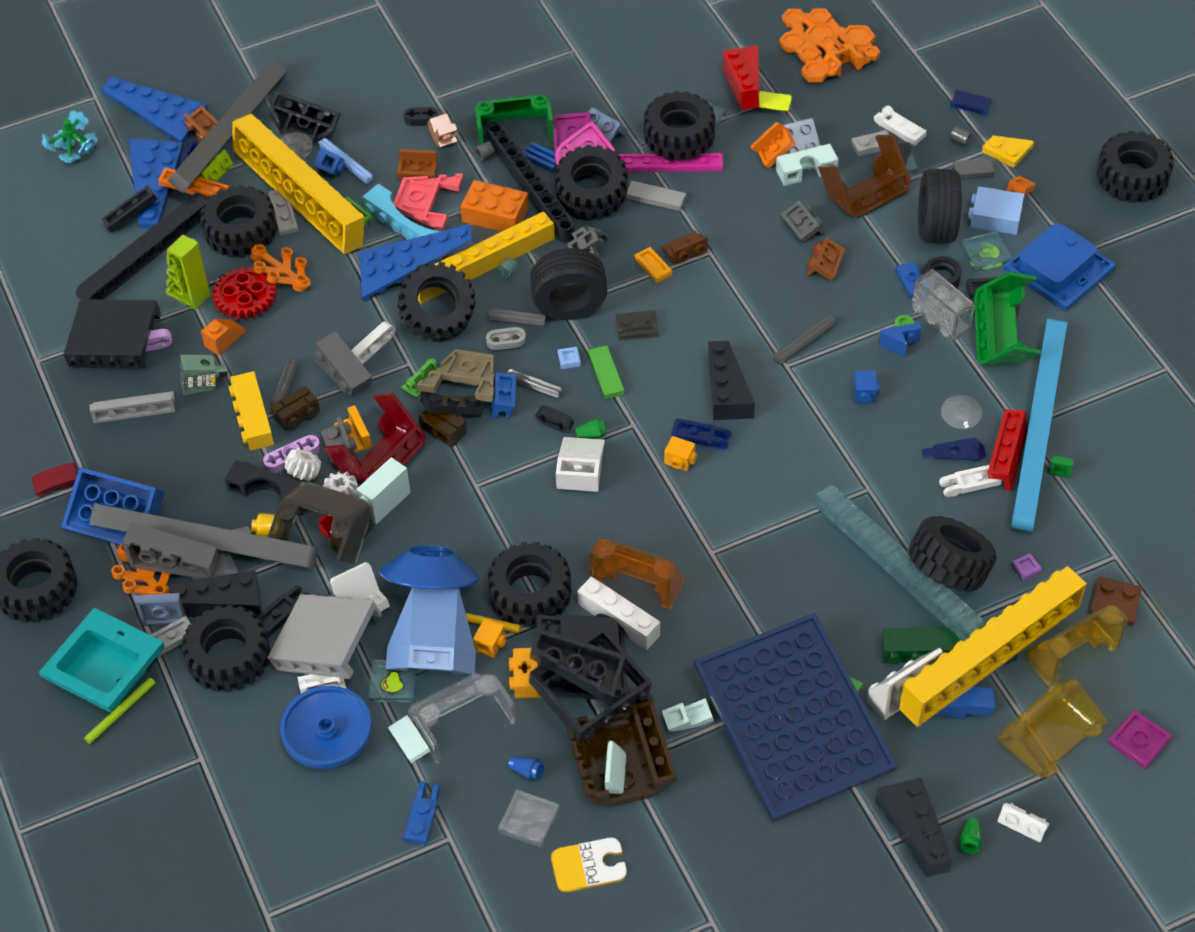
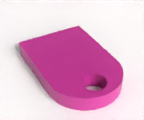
M590 121L558 146L555 153V164L557 166L559 160L563 156L566 157L567 152L570 150L575 151V148L579 146L583 148L590 144L593 147L601 145L602 148H609L613 152H615V149L593 121Z

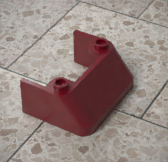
M394 392L375 394L373 396L385 412L378 421V427L384 436L361 461L354 455H351L344 445L326 446L324 448L343 474L348 471L350 476L354 475L356 482L360 484L364 483L391 457L405 466L425 443L424 432Z

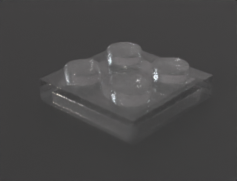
M516 790L498 827V832L542 848L559 811V804Z

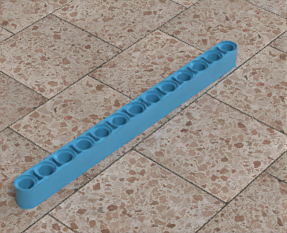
M1047 318L1011 528L1033 531L1067 321Z

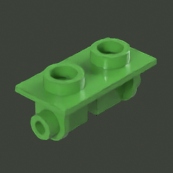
M434 358L427 359L426 363L411 378H408L401 388L418 398L423 392L418 391V382L427 379V374L430 371L438 369L436 367L437 361Z

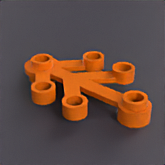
M257 244L252 248L251 258L256 261L254 262L253 270L256 273H268V282L292 284V288L299 292H304L310 287L311 281L305 276L306 259L296 258L294 266L297 269V274L291 271L292 249L283 248L281 250L282 264L267 253L265 246ZM263 261H266L271 266H266V264Z
M121 544L117 549L118 559L122 562H129L123 544ZM121 565L112 567L111 571L114 579H126L123 582V591L125 593L144 595L169 594V587L167 586L171 575L169 573L161 572L159 582L154 579L156 571L134 568L137 572L126 571ZM135 581L145 582L148 586L136 585Z

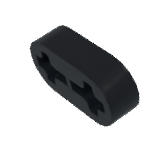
M434 107L408 108L404 111V121L409 126H428L429 119L439 116L438 110Z
M542 405L535 414L536 419L540 423L562 433H568L574 425V421L569 415L546 405Z

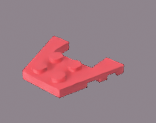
M456 174L455 177L439 175L438 178L429 179L428 176L403 178L393 204L402 215L437 231H444L448 221L447 215L430 211L440 188L459 191L463 181V174Z

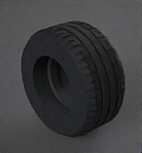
M929 168L923 172L918 202L919 236L925 243L950 244L957 239L962 208L961 177L954 169Z
M563 248L552 251L540 258L530 273L531 294L534 305L542 313L555 319L574 320L588 316L603 304L607 296L606 274L602 262L592 253L582 249ZM576 283L573 285L563 286V284Z

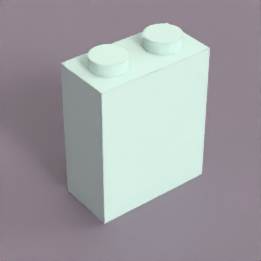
M392 457L356 489L359 507L371 512L374 524L379 523L411 493L407 468Z

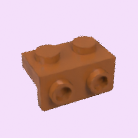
M202 105L190 116L187 113L183 115L186 121L184 123L191 132L194 130L200 141L204 139L218 122Z
M399 149L397 178L403 179L428 176V179L435 178L438 166L437 152Z

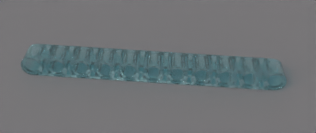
M830 484L812 495L813 503L817 509L961 640H967L974 630L982 629L985 626L982 618L949 588L941 583L934 582L932 578L925 576L924 572L919 571L916 568V564L912 563L909 552L834 485Z

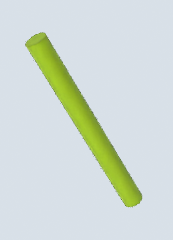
M149 677L84 737L85 741L91 744L156 684L155 681Z

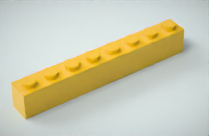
M545 212L539 213L440 262H445L447 267H450L451 264L456 266L455 270L457 272L462 270L466 274L465 280H472L554 240V223ZM439 287L423 289L418 295V301L422 304L447 291Z

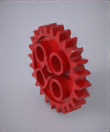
M242 266L240 271L234 268L232 274L226 272L227 277L220 276L221 282L216 281V287H213L212 297L215 307L218 308V312L223 311L224 316L229 314L230 319L237 316L238 320H241L242 316H245L246 320H248L251 315L256 318V313L264 315L263 309L270 310L269 305H274L273 299L277 298L275 283L267 281L268 275L266 273L252 271L251 266L247 270H244Z

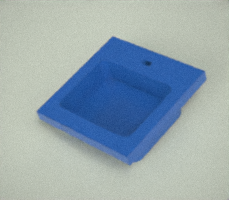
M1053 224L1005 264L1004 271L1036 276L1037 280L1026 286L1066 312L1113 272L1116 264L1097 252L1095 245L1062 224Z

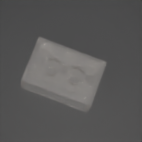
M933 269L915 280L912 307L917 313H920L931 325H934L945 337H948L953 342L971 330L975 306L971 300Z

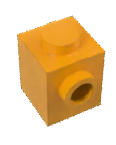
M672 436L664 450V464L675 469L688 471L690 465H694L698 454L695 452V443Z
M483 619L473 638L475 651L494 658L499 648H503L506 643L507 635H505L504 625L495 620Z

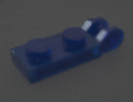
M677 418L674 422L671 437L674 436L695 444L713 446L716 449L724 450L728 448L729 443L727 439L731 437L732 433L730 430L716 427V425Z

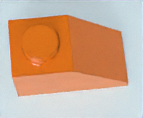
M214 319L201 331L204 346L215 354L221 355L246 332V329L233 320Z

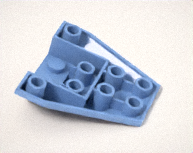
M412 587L387 646L386 670L408 671V669L452 671V674L475 675L476 651L459 588L435 590Z

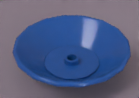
M437 546L412 547L380 568V575L387 581L419 589H458L471 586L479 581L478 573L453 551Z

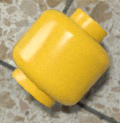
M260 513L257 516V520L252 519L251 532H255V535L277 539V537H281L283 520H279V516L276 514Z

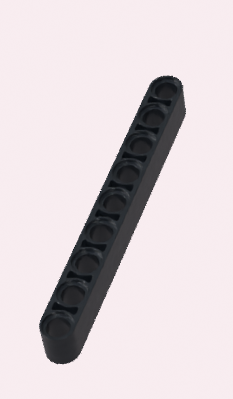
M498 121L490 122L487 125L488 141L491 142L498 157L522 190L528 192V198L539 213L545 212L554 223V234L558 240L563 243L571 242L574 239L572 233L575 232L574 221L505 126Z
M199 192L193 194L82 282L76 290V296L81 300H104L168 249L177 239L201 222V210L205 202L209 201V198Z

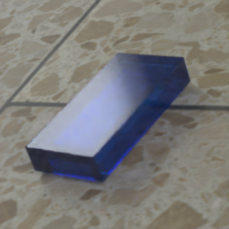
M956 90L950 107L987 115L992 98Z

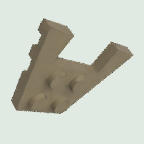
M455 349L440 362V367L437 370L430 371L427 374L428 378L424 381L420 380L417 384L418 391L436 393L442 380L466 383L473 386L479 385L475 392V399L493 402L494 355Z

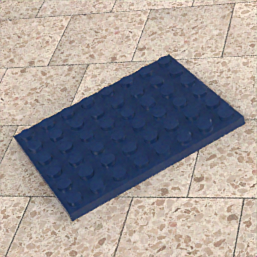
M816 613L694 660V666L772 821L897 769L896 762Z

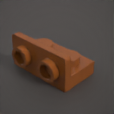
M826 237L820 243L817 242L812 249L814 254L807 262L808 270L806 274L810 276L816 271L827 279L832 280L837 273L845 248Z

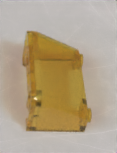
M1109 605L1086 614L1032 645L1027 653V661L1046 684L1052 687L1059 683L1060 680L1058 670L1061 669L1062 665L1060 659L1067 656L1073 649L1087 641L1095 649L1099 645L1109 646L1110 651L1120 647L1129 617L1119 607Z
M1074 677L1050 688L1003 728L996 737L1003 746L1039 777L1045 776L1049 778L1057 772V761L1084 737L1091 735L1093 738L1104 730L1102 726L1108 720Z

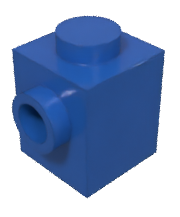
M855 371L853 383L855 403H875L876 394H880V382H876L875 371Z

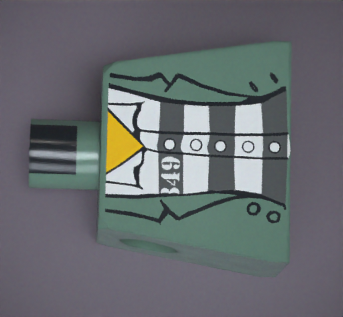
M180 355V381L183 395L213 390L216 388V378L227 377V366H215L212 355Z

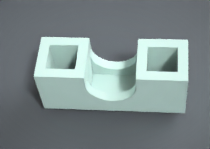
M827 144L777 157L776 171L785 186L801 182L803 169H813L821 177L818 166L837 165L838 167V158L831 145Z

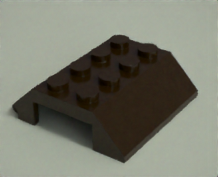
M653 700L633 704L630 715L615 718L608 726L603 725L597 729L594 736L589 739L584 738L580 742L566 727L569 740L573 741L571 747L575 760H578L576 764L580 778L585 780L582 782L585 796L591 798L593 803L612 807L654 797L677 780ZM587 715L575 718L581 726L588 722ZM609 741H613L626 753L623 794L609 793V790H605Z

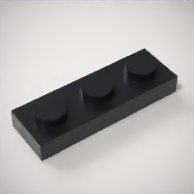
M147 185L101 218V220L112 233L128 220L136 217L146 207L151 206L157 200V197Z
M431 393L422 394L420 399L427 412L482 415L484 411L480 401L471 395L464 397L454 394L439 395Z

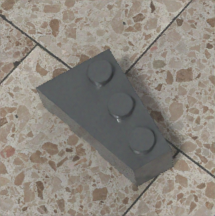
M336 331L316 342L313 361L339 385L344 393L352 397L370 385L371 374Z

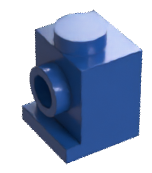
M321 148L313 165L338 176V173L341 174L344 171L346 164L344 163L345 159Z

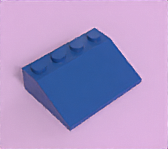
M79 467L61 528L121 545L126 532L89 525L93 504L157 516L165 492L154 487Z

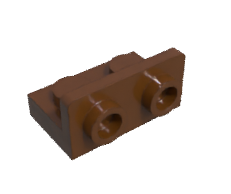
M693 231L664 244L663 252L676 265L708 251V238L706 236L701 237L697 231Z

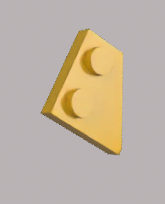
M992 136L983 145L982 152L1014 168L1034 147V141Z

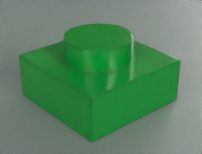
M1052 456L1049 475L1070 478L1074 459Z

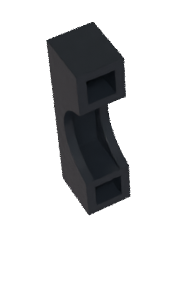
M236 460L224 478L227 491L244 497L258 490L276 492L280 496L283 510L299 516L303 515L313 498L311 485L307 482L292 479L284 474L280 475L271 472L266 468L253 466L249 462Z

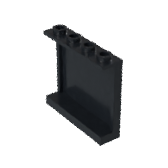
M80 300L63 354L68 366L74 368H146L143 357L154 319H160L161 316L157 301Z

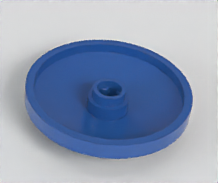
M319 686L301 693L287 706L280 722L281 739L288 754L298 763L315 769L339 767L356 758L366 747L372 730L370 712L365 702L353 691L339 686Z

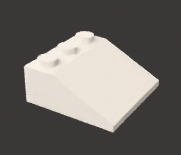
M938 648L916 660H910L901 670L891 672L880 683H874L868 690L867 703L883 720L900 711V697L905 681L910 677L914 678L919 675L926 665L931 666L934 664L943 651Z

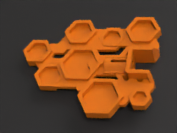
M788 9L782 15V21L787 27H792V30L786 32L779 39V45L785 52H796L801 61L805 63V66L801 69V74L808 82H823L827 76L837 75L841 77L842 64L850 62L856 70H860L863 65L870 61H876L880 56V50L876 46H872V43L875 41V34L867 25H849L845 29L833 20L832 15L827 9H813L809 14L803 13L801 9ZM803 24L808 27V29L805 32L804 27L802 26ZM818 48H822L826 52L824 58L821 57L822 52Z

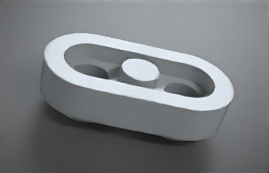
M519 327L492 330L486 335V344L492 350L518 348L526 342V333Z

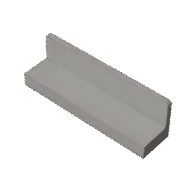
M173 391L89 404L94 423L175 412Z

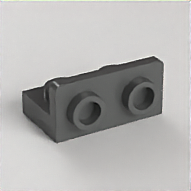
M800 200L781 214L803 243L818 231L821 235L825 233L821 228L824 226L817 216L813 218L812 214L814 212L808 204L803 205Z
M341 416L337 417L339 424L321 431L325 445H344L351 455L357 458L355 449H358L356 442L349 435L352 433L348 421L344 422ZM330 458L332 465L336 467L337 465Z

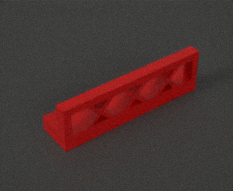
M1004 410L987 473L988 479L1003 480L1006 491H1012L1028 430L1026 411Z

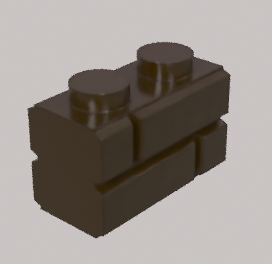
M306 385L270 405L274 419L280 423V426L285 431L290 428H296L303 420L316 416L320 411L318 399Z
M426 409L419 415L420 428L451 448L467 433L466 421L461 415L427 412Z

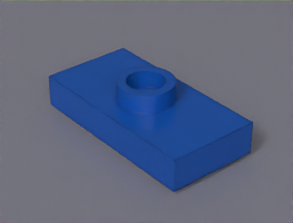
M914 261L896 266L895 271L910 299L929 294V287Z

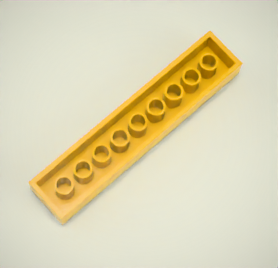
M249 114L233 121L234 153L274 190H277L285 200L287 199L305 219L343 254L363 246L365 218L361 212L355 209L349 201L343 198L338 191L332 188L326 180L321 178L315 170L310 168L304 160L298 157L293 150L287 147L282 140L276 137L255 116Z
M1068 566L1061 571H1055L1045 583L1043 581L1040 582L1034 591L1030 594L1025 593L1015 605L1007 606L997 618L992 617L982 629L974 630L967 640L959 641L949 653L941 654L931 666L926 665L919 675L914 678H908L903 684L899 709L917 727L922 725L1080 607L1087 583Z

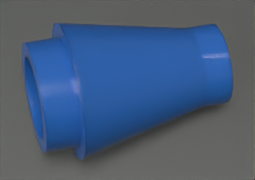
M512 756L509 760L508 768L533 781L534 779L539 780L544 771V763L540 762L538 758Z

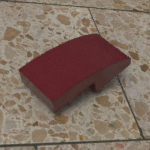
M73 462L38 473L31 477L35 493L42 497L56 488L64 490L75 483L78 473Z

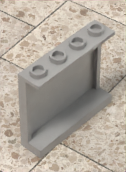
M300 594L268 659L277 671L350 679L354 671L348 662L371 616L381 617L382 614L375 602L369 599L358 600Z

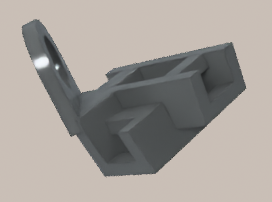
M583 226L572 233L574 240L567 245L569 248L585 251L590 249L591 251L589 252L598 258L600 255L596 247L604 242L598 236L607 238L609 234L596 228Z

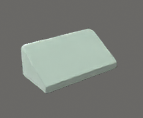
M613 741L608 743L605 790H609V793L623 794L626 753Z

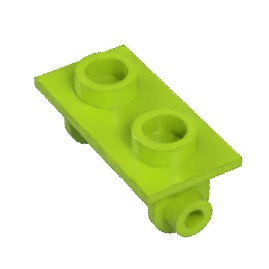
M223 149L219 154H216L215 158L198 177L216 182L233 165L226 150Z

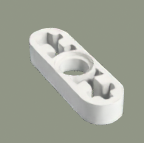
M387 321L382 322L351 350L362 365L393 337L395 327Z

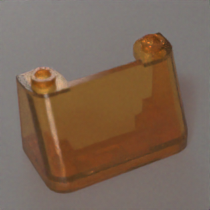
M606 538L597 540L590 551V569L593 578L602 583L603 579L608 577L615 580L619 572L656 584L655 594L661 596V606L668 609L672 608L684 583L683 572L672 561Z

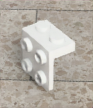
M364 562L330 580L336 598L369 599L375 602L380 612L390 607L388 599L379 591L371 565L368 562Z

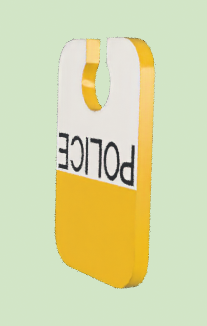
M606 838L554 850L551 860L558 888L563 892H571L622 881L626 877L625 862L609 867L602 861L608 854H622L619 841L614 838Z

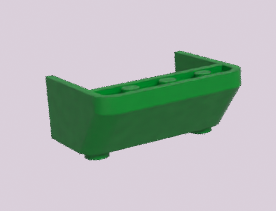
M534 95L479 102L475 107L479 145L483 144L481 123L546 116L550 142H553V117L549 98L545 95Z
M1009 271L976 290L974 295L977 360L980 364L1022 363L1041 354L1039 349L1028 348L1023 342L1017 343L1015 306L1021 304L1025 299L1024 286L1036 281V276Z

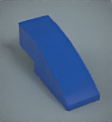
M972 687L935 715L963 719L967 714L988 717L995 709L993 688Z

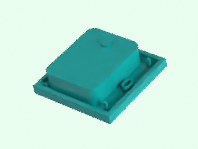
M93 608L39 671V674L42 678L111 713L145 675L147 668L164 649L165 645L163 641Z

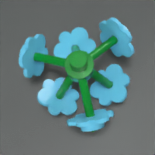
M73 110L69 114L70 117L63 121L64 127L52 139L47 134H42V144L47 150L50 149L55 153L54 144L57 148L67 150L68 153L59 155L60 160H64L66 163H74L76 160L81 159L79 154L90 153L98 141L95 133L83 136L76 131L78 129L84 130L89 120L84 117L83 112ZM74 138L80 142L79 154L72 153L71 147L75 144Z

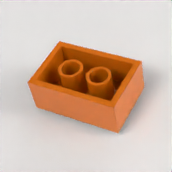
M474 180L460 206L462 222L502 232L523 221L529 209L528 192Z

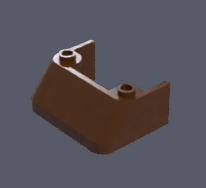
M895 135L875 136L881 154L875 157L872 163L875 174L846 189L841 179L837 165L818 166L828 195L850 216H862L910 188L911 178Z

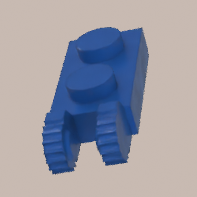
M423 781L420 782L417 797L414 798L403 836L404 841L427 845L438 807L437 801L440 793V784H434L431 799H426L424 795L427 790V784Z

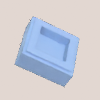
M577 347L557 350L561 369L581 366Z

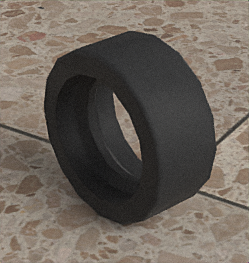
M938 256L930 259L925 264L923 274L929 290L940 294L956 290L961 280V266L950 257ZM936 270H945L954 277L948 280H940L933 277L931 273Z

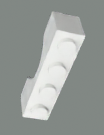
M592 576L578 590V605L594 616L605 614L616 620L625 630L629 639L646 651L660 637V621Z

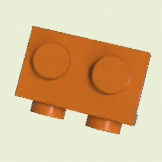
M776 122L751 145V148L759 153L764 166L770 168L776 163L777 157L785 155L796 143L789 128Z

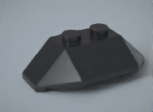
M276 90L270 105V109L281 132L291 136L298 135L297 138L299 139L305 136L307 137L305 141H311L312 144H316L334 132L341 115L339 112Z

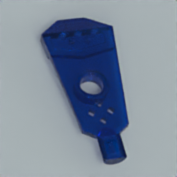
M975 437L934 444L932 448L922 449L923 456H934L936 459L980 461L986 457L985 446ZM955 450V451H957L958 453H957V454H952V453H950V451Z

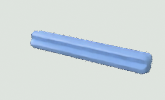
M323 138L319 141L320 148L345 159V167L363 182L368 184L373 180V175L328 139Z

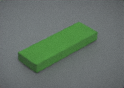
M608 346L589 349L588 355L604 398L609 399L624 395V388Z

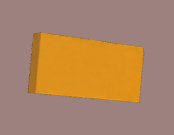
M651 247L634 255V260L655 283L672 276L671 268Z

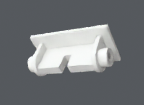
M312 674L298 677L301 693L319 686L346 688L344 678Z
M1004 803L997 821L1038 842H1041L1049 826L1045 818L1042 819L1033 814L1028 815L1025 810L1014 806L1013 803Z

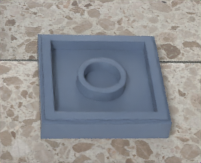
M179 593L135 595L134 602L142 626L169 625L186 616Z

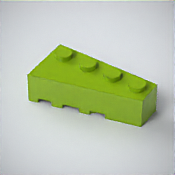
M182 235L167 249V265L169 268L166 269V274L169 275V278L166 280V285L168 286L166 294L196 310L211 296L198 242L193 238L190 239Z

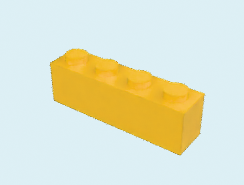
M252 371L230 377L232 385L228 386L231 398H236L235 401H232L235 413H240V416H237L239 428L244 427V431L241 432L243 443H248L250 451L274 445L255 372Z

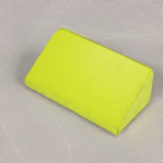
M759 91V107L783 111L790 109L791 95Z

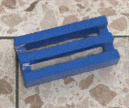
M532 142L531 147L528 146L524 154L531 163L554 173L556 169L555 152Z

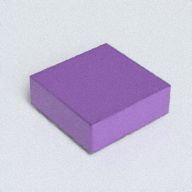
M1031 553L1012 561L1011 564L1022 581L1042 572L1041 566Z

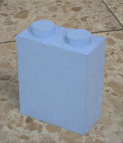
M978 186L977 194H973L971 205H974V208L970 207L968 219H972L970 227L1017 235L1024 194Z

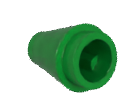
M595 418L575 427L577 438H602V435L607 434L603 418Z
M968 818L959 838L958 843L964 853L975 854L982 847L980 821L976 818Z

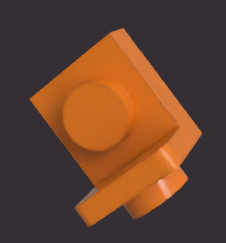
M1018 176L1009 181L1006 191L1022 193L1025 196L1034 190L1036 184Z

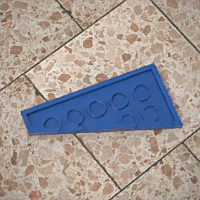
M129 138L135 194L148 185L157 197V200L151 206L146 207L137 214L139 227L150 229L162 219L171 188L158 185V180L165 167L173 170L178 169L184 144L183 142Z
M471 224L359 252L363 301H368L370 299L369 296L377 292L383 293L386 291V287L394 283L399 284L407 278L408 273L411 270L415 271L417 266L423 264L425 267L428 262L436 264L441 261L440 258L448 254L454 255L474 244Z

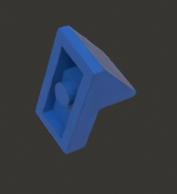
M920 323L880 330V346L899 355L906 356L907 344L920 341L922 329Z

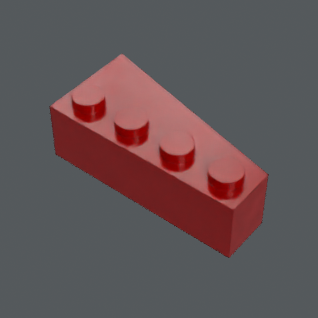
M758 45L722 51L723 71L741 110L758 108Z

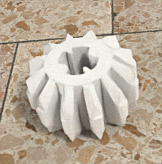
M296 448L288 454L284 468L288 474L293 475V478L297 477L301 481L303 479L310 481L318 475L321 461L317 455L312 454V451L308 452L306 449Z
M338 471L336 475L330 473V478H325L322 490L327 502L331 501L334 506L346 494L351 499H356L358 484L354 475L350 476L348 471L344 474Z

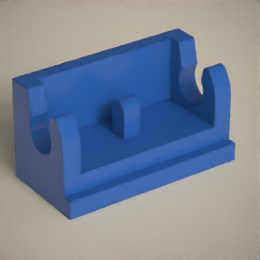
M496 372L494 378V401L491 404V418H497L499 412H505V418L510 417L512 409L515 408L516 375Z

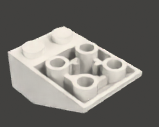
M563 437L556 468L557 489L599 491L605 440Z

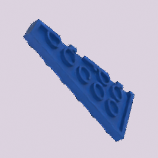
M110 77L102 88L103 94L115 102L123 104L127 110L135 112L139 118L157 130L161 129L169 138L173 137L177 142H183V144L192 133L185 126L184 123L186 121L183 115L187 113L190 116L201 105L208 110L206 103Z

